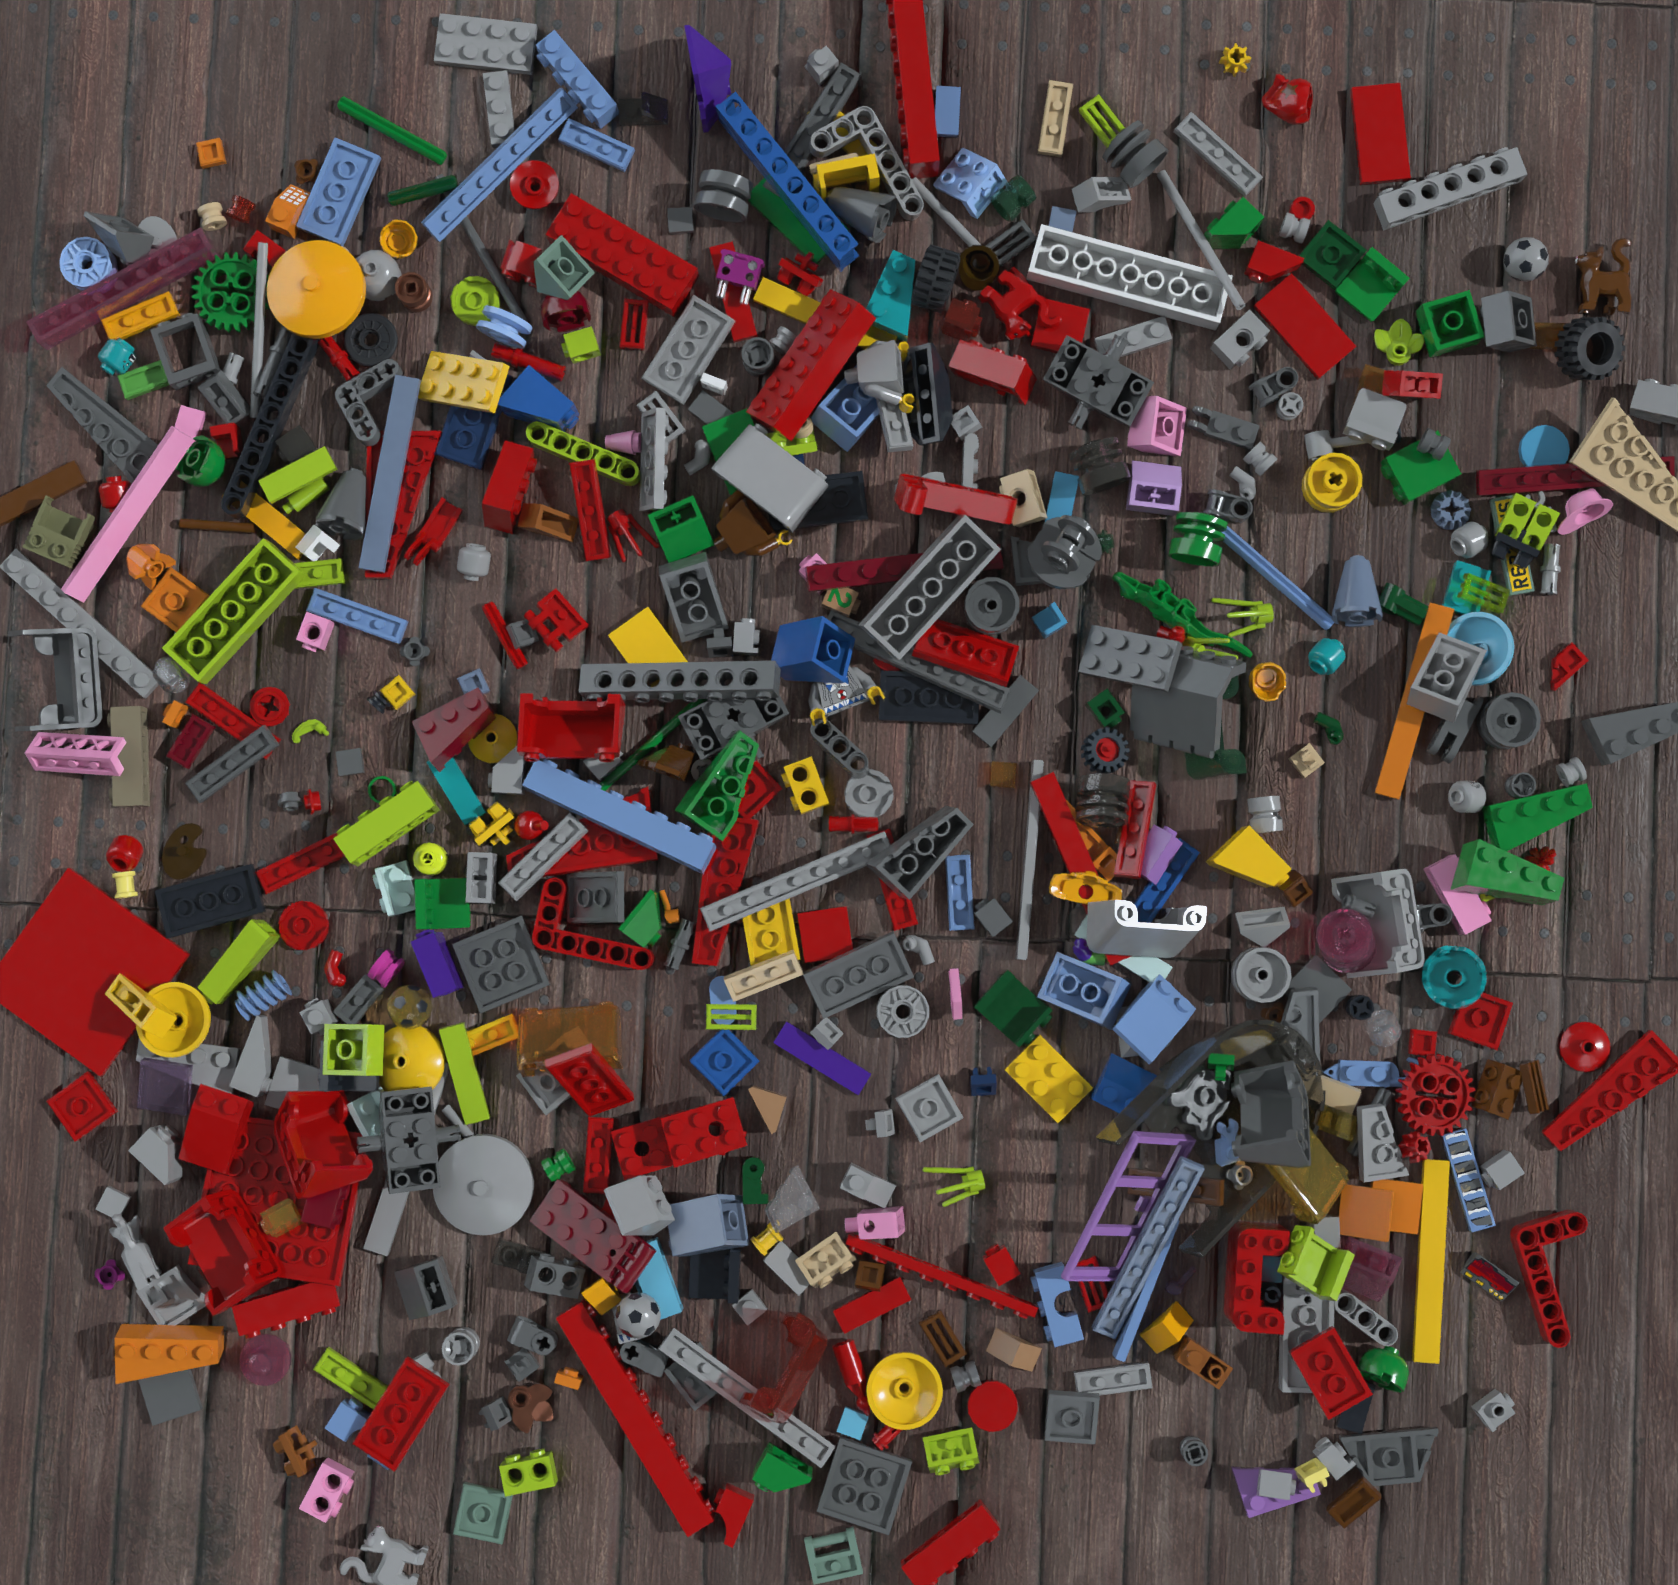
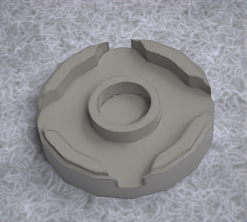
M869 769L868 774L864 778L856 779L851 777L847 781L844 790L845 802L849 810L859 817H879L883 815L891 806L894 797L893 787L889 779L883 773L873 769Z

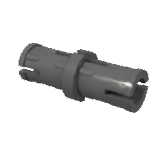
M684 918L681 919L675 938H672L670 941L672 946L664 965L679 970L685 950H688L690 947L688 942L696 923Z

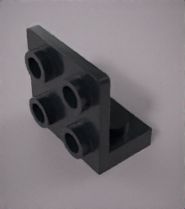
M741 1248L690 1255L689 1297L728 1299V1303L738 1304Z

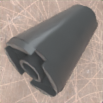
M837 186L834 190L831 189L826 198V203L834 214L874 243H879L884 239L887 233L883 231L886 225L891 227L897 209V201L893 200L895 196Z
M350 468L342 472L316 517L315 525L320 530L332 536H335L336 532L344 534L343 539L347 540L363 538L366 514V477L362 471Z

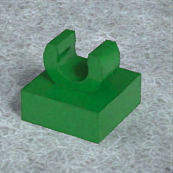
M1209 1053L1208 1069H1216L1215 1081H1225L1226 1070L1234 1071L1235 1055Z

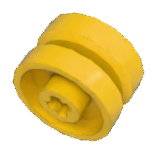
M1329 453L1321 456L1306 470L1302 479V492L1305 500L1312 508L1321 512L1333 513L1343 509L1358 496L1362 487V473L1359 465L1351 457L1342 453Z

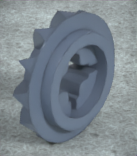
M1452 490L1440 493L1431 505V516L1434 522L1446 530L1458 529L1469 520L1471 512L1468 503L1469 499L1465 498L1461 492ZM1450 502L1454 508L1460 509L1453 514V517L1450 516V512L1441 510L1449 507Z

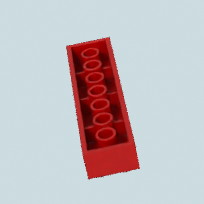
M885 0L886 5H888L887 19L891 35L890 49L891 53H893L892 67L896 83L895 96L896 100H898L897 115L901 131L900 144L901 148H904L902 163L911 179L915 177L917 179L938 177L940 159L923 0Z

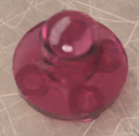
M258 1335L249 1340L241 1351V1370L245 1377L254 1384L261 1386L273 1385L284 1378L290 1369V1347L287 1342H284L275 1335Z

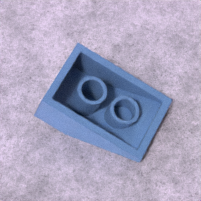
M844 378L820 403L811 419L816 427L848 452L877 419L879 410L876 398L865 395L859 382L847 384Z
M1057 952L1037 997L1090 1022L1112 1030L1131 984L1119 976Z
M1159 974L1140 991L1112 1030L1150 1064L1186 1024L1196 1008L1170 982Z

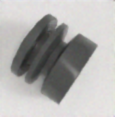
M1140 120L1133 122L1123 129L1111 141L1102 156L1106 163L1113 160L1111 163L1113 170L1125 165L1120 173V177L1130 188H1134L1145 180L1165 159L1169 151L1158 139H1154L1146 144L1151 131L1149 129L1142 131L1144 124Z

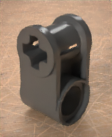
M1284 367L1269 376L1259 379L1248 388L1250 391H1254L1260 402L1259 407L1262 409L1278 400L1284 394L1291 392L1296 386L1299 376L1295 369ZM1280 376H1289L1292 384L1288 386L1283 385L1280 382Z
M1209 489L1207 492L1209 499L1203 513L1222 520L1243 523L1251 515L1253 505L1245 497L1228 494L1221 490ZM1236 505L1244 506L1246 514L1243 516L1237 515L1234 507Z
M1446 904L1416 905L1420 930L1447 925L1452 919V910ZM1436 908H1441L1444 912V918L1440 922L1436 921L1433 917V912Z
M523 1316L516 1317L507 1341L511 1344L528 1349L539 1355H547L552 1352L559 1341L557 1334L553 1330ZM544 1337L548 1338L547 1342L550 1344L547 1347L542 1346L543 1341L541 1340Z
M641 1339L624 1343L620 1350L621 1358L625 1363L657 1377H662L669 1359L667 1355L658 1349V1345L650 1344ZM632 1345L636 1347L637 1352L634 1356H630V1350H628Z

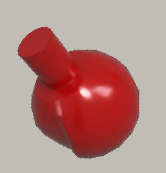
M531 810L520 813L514 823L516 834L524 840H531L540 836L549 827L548 822L543 820L539 813Z

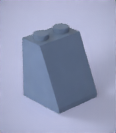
M715 1194L670 1205L675 1221L668 1225L670 1235L669 1247L672 1251V1256H690L749 1246L742 1195Z

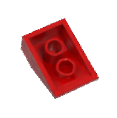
M200 1084L191 1107L178 1159L227 1175L254 1102Z

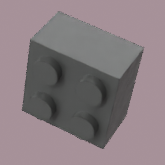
M1505 291L1481 298L1482 306L1480 313L1484 320L1485 330L1483 331V339L1486 347L1510 353L1537 346L1531 297L1512 291Z

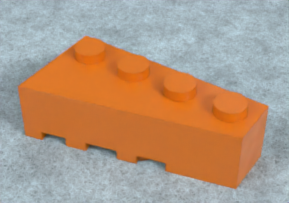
M121 1324L114 1338L115 1384L218 1364L224 1350V1326Z

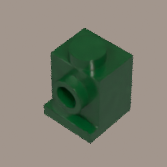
M1108 688L1085 704L1102 729L1105 726H1108L1110 729L1122 721L1120 716L1125 713ZM1107 707L1110 711L1109 715H1102L1101 708Z

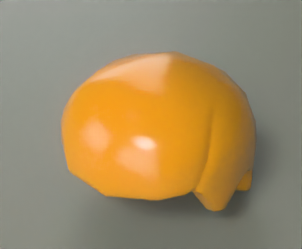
M392 220L383 227L380 233V244L385 253L389 254L392 258L403 259L414 252L418 237L412 225L407 221Z
M1273 662L1260 663L1254 667L1249 675V688L1257 698L1265 702L1275 701L1279 698L1280 693L1286 689V674L1281 666Z

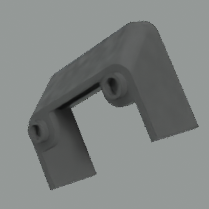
M89 628L9 631L8 637L33 636V646L38 653L54 656L57 704L46 705L40 710L39 725L15 727V732L97 726L102 720V702L97 637L95 633Z

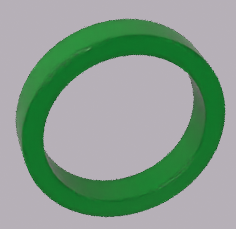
M378 776L369 783L368 794L374 802L379 803L380 801L372 795V786L380 779H386L392 784L393 793L391 796L395 797L397 788L394 781L389 777Z

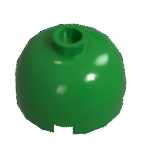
M203 435L193 438L195 442L189 447L176 466V469L180 471V475L177 474V476L196 487L209 486L222 477L225 468V455L220 446Z
M1384 1346V1349L1373 1348L1363 1354L1357 1368L1364 1380L1369 1382L1370 1378L1379 1383L1377 1386L1397 1393L1404 1392L1408 1381L1409 1369L1405 1360L1398 1355L1399 1351L1391 1346Z

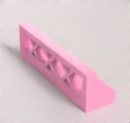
M38 732L25 751V755L36 771L120 776L124 768L118 759V755L125 746L126 741L124 737ZM43 741H52L51 743L43 747H40ZM66 743H73L65 748H58ZM88 744H95L85 750L80 749ZM110 745H114L111 751H101Z

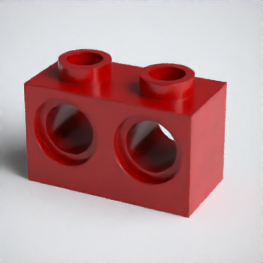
M1384 370L1382 395L1441 399L1443 374Z

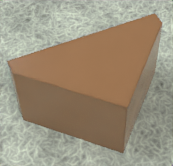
M754 1085L749 1087L748 1090L771 1134L775 1133L787 1096Z
M996 1327L986 1352L1012 1367L1032 1372L1042 1348Z

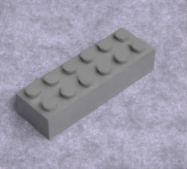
M958 515L858 625L893 659L900 660L1001 549L966 515Z

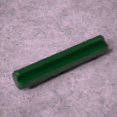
M450 175L390 191L387 193L390 205L395 206L455 190L458 187V181L456 176Z

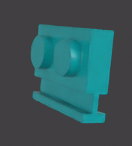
M1458 560L1455 561L1442 606L1453 608L1454 613L1460 615L1480 612L1492 571Z

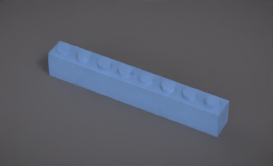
M544 759L543 762L539 760L533 763L522 784L526 791L704 874L716 850L712 837L702 832L696 835L690 832L691 828L681 822H677L675 825L667 821L668 817L660 812L655 811L652 814L646 811V806L639 802L633 801L629 803L624 801V796L613 790L610 793L601 790L602 786L592 780H588L586 783L580 780V776L571 770L566 769L563 772L557 769L558 765L550 760Z

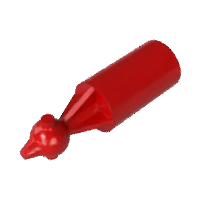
M854 1339L839 1342L832 1346L845 1385L858 1397L856 1402L858 1409L863 1411L866 1416H869L870 1406L867 1396H865L867 1376Z

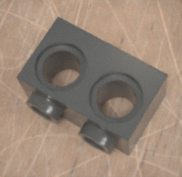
M540 1253L539 1257L531 1255L524 1285L530 1291L578 1299L585 1269L578 1264L579 1261L576 1259L565 1257L563 1261L555 1260V1256ZM544 1267H548L547 1275L539 1278V1271ZM567 1272H572L571 1279L567 1282H563L562 1278L564 1274Z

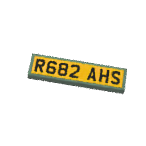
M1513 495L1489 500L1495 532ZM1510 549L1504 560H1501L1508 597L1534 592L1530 564L1524 570L1512 565L1517 553Z

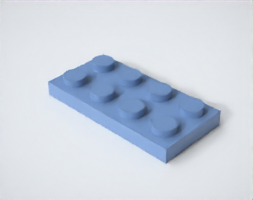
M334 138L296 227L326 241L344 246L379 166L381 157L348 142Z

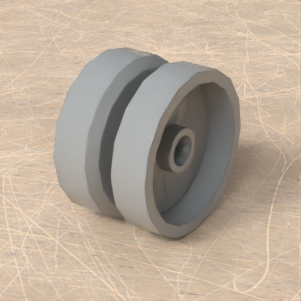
M1267 947L1249 948L1240 953L1234 960L1231 969V981L1237 993L1245 999L1259 1003L1273 1002L1282 997L1288 990L1292 978L1291 968L1286 958L1277 950ZM1259 971L1265 973L1264 978L1259 979Z

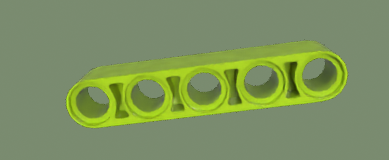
M532 422L526 429L527 438L538 449L569 462L595 459L597 474L625 486H634L640 481V470L632 460L542 422ZM536 430H543L545 432L540 440H534L532 437L533 433ZM560 439H564L567 441L566 447L561 450L556 449L555 443ZM588 449L590 451L589 456L586 459H579L577 455L580 450ZM603 459H611L613 461L611 467L608 469L600 467ZM633 468L635 470L633 477L627 479L622 476L625 469Z

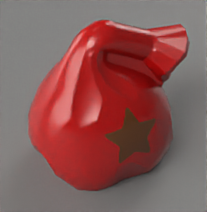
M1279 73L1276 74L1273 85L1262 97L1263 106L1289 124L1301 125L1310 119L1313 103L1312 84L1302 78L1289 80Z

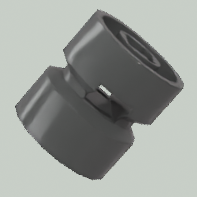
M756 337L748 340L743 345L742 360L746 371L755 377H763L769 374L775 364L771 344L766 339Z

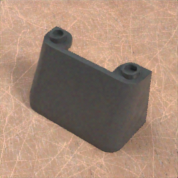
M1294 1060L1235 1071L1231 1090L1234 1098L1238 1097L1241 1104V1135H1236L1235 1141H1232L1234 1156L1239 1157L1241 1161L1294 1168L1310 1167L1308 1096Z

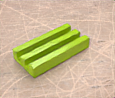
M1098 94L1079 108V113L1106 148H1108L1111 141L1117 135L1094 104H1098L1119 133L1125 127ZM1087 109H1089V110L1092 112V114L1095 116V118L1098 120V122L1102 125V127L1105 129V131L1108 133V135L1111 137V139H1109V138L1107 137V135L1104 133V131L1101 129V127L1097 124V122L1094 120V118L1091 116V114L1087 111Z
M706 1004V1029L756 1030L757 1005ZM711 1010H751V1015L711 1014ZM711 1019L751 1020V1025L711 1024Z

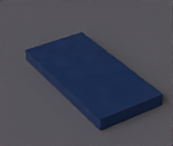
M507 374L501 396L511 386L513 376ZM497 405L495 413L450 406L435 455L483 471L502 413L500 407Z

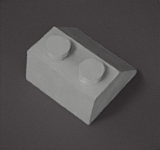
M162 1124L149 1128L128 1150L164 1185L176 1182L183 1177L182 1160L178 1159L182 1141L177 1137L178 1132L170 1125L165 1126Z
M640 1175L604 1190L622 1236L655 1235L675 1221L671 1212V1206L667 1202L662 1191V1185L656 1176Z

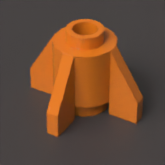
M138 544L131 547L126 559L129 575L134 579L141 578L145 586L150 590L155 588L156 577L162 573L164 568L176 565V560L169 555L160 553V549L154 544Z

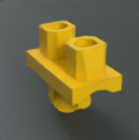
M495 802L487 809V812L494 819L490 824L486 825L480 816L469 823V827L475 835L474 840L478 845H481L494 833L496 835L489 840L493 846L499 841L507 845L510 843L507 835L513 829L510 825H507L503 830L500 828L514 818V813L510 808L506 810L500 803Z

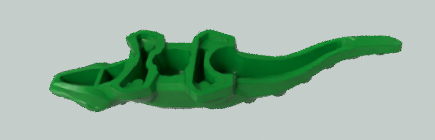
M1115 572L1112 576L1113 581L1118 583L1120 595L1123 598L1141 603L1152 612L1156 620L1164 622L1172 628L1175 626L1183 627L1186 638L1188 636L1194 638H1229V643L1208 645H1219L1222 648L1227 647L1249 658L1253 655L1246 646L1237 640L1206 628L1196 618L1195 613L1197 609L1191 601L1186 598L1181 600L1171 593V587L1164 580L1157 579L1155 585L1151 587L1140 583L1137 579L1122 572Z

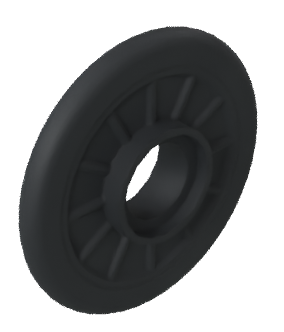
M367 313L356 317L347 327L344 334V346L347 354L352 360L363 366L372 367L384 360L390 359L397 348L398 336L394 325L387 318L379 314ZM368 334H375L377 336L375 345H365L364 339Z

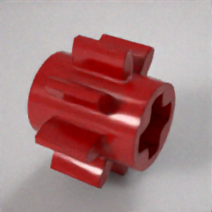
M1420 1131L1402 1135L1403 1140L1398 1145L1402 1158H1409L1410 1163H1419V1161L1428 1159L1426 1155L1431 1150L1428 1137H1420Z

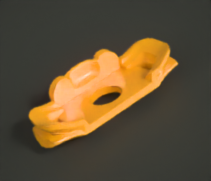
M1092 871L1054 874L1049 885L1051 895L1088 905V902L1122 900V890L1119 887L1108 883V880L1097 876ZM1087 884L1092 887L1093 895L1089 899H1083L1079 896L1078 891L1082 885Z

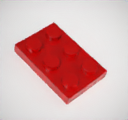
M1333 1326L1289 1350L1291 1357L1328 1420L1373 1395Z

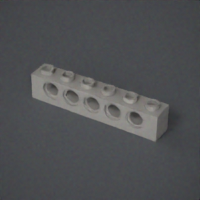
M1508 147L1494 152L1493 156L1485 158V155L1476 157L1468 165L1462 166V163L1448 168V172L1439 174V172L1431 173L1425 177V180L1420 182L1411 180L1404 183L1400 189L1393 190V188L1383 190L1373 203L1383 231L1521 182L1527 176V171L1518 148L1508 150ZM1490 167L1498 168L1500 174H1494ZM1467 175L1475 176L1477 183L1469 181ZM1444 183L1452 184L1454 191L1447 190ZM1421 191L1429 192L1431 199L1424 198ZM1398 199L1406 200L1408 207H1402Z

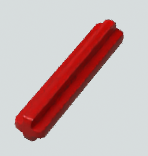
M488 602L482 606L483 612L516 669L523 668L528 664L520 648L515 650L506 628L507 625L495 603Z

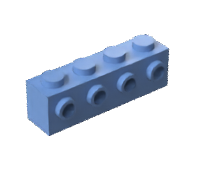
M555 30L536 44L538 51L537 59L545 68L548 66L552 70V76L560 86L564 85L567 88L569 97L576 105L579 103L583 107V113L591 123L595 122L601 129L619 115L616 102Z

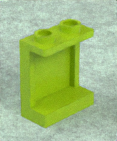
M1295 1225L1294 1230L1290 1234L1288 1250L1282 1255L1277 1272L1321 1300L1337 1301L1355 1255L1348 1250L1337 1249L1314 1234L1315 1229L1311 1226Z

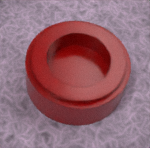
M1307 197L1296 198L1289 208V213L1294 214L1298 221L1301 218L1310 220L1315 212L1313 201Z

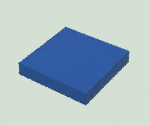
M721 1029L689 1061L725 1096L760 1060L730 1030Z

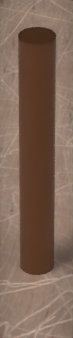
M183 518L179 521V527L184 529L255 533L254 523Z

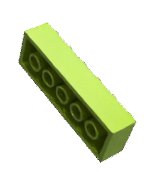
M263 538L162 649L196 681L207 684L307 575L272 542Z

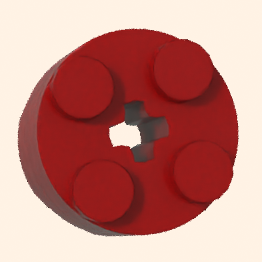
M509 240L500 270H502L501 274L505 275L507 279L520 283L521 279H524L525 282L529 283V286L537 289L534 261L542 254L543 249L516 241L514 243L512 240Z

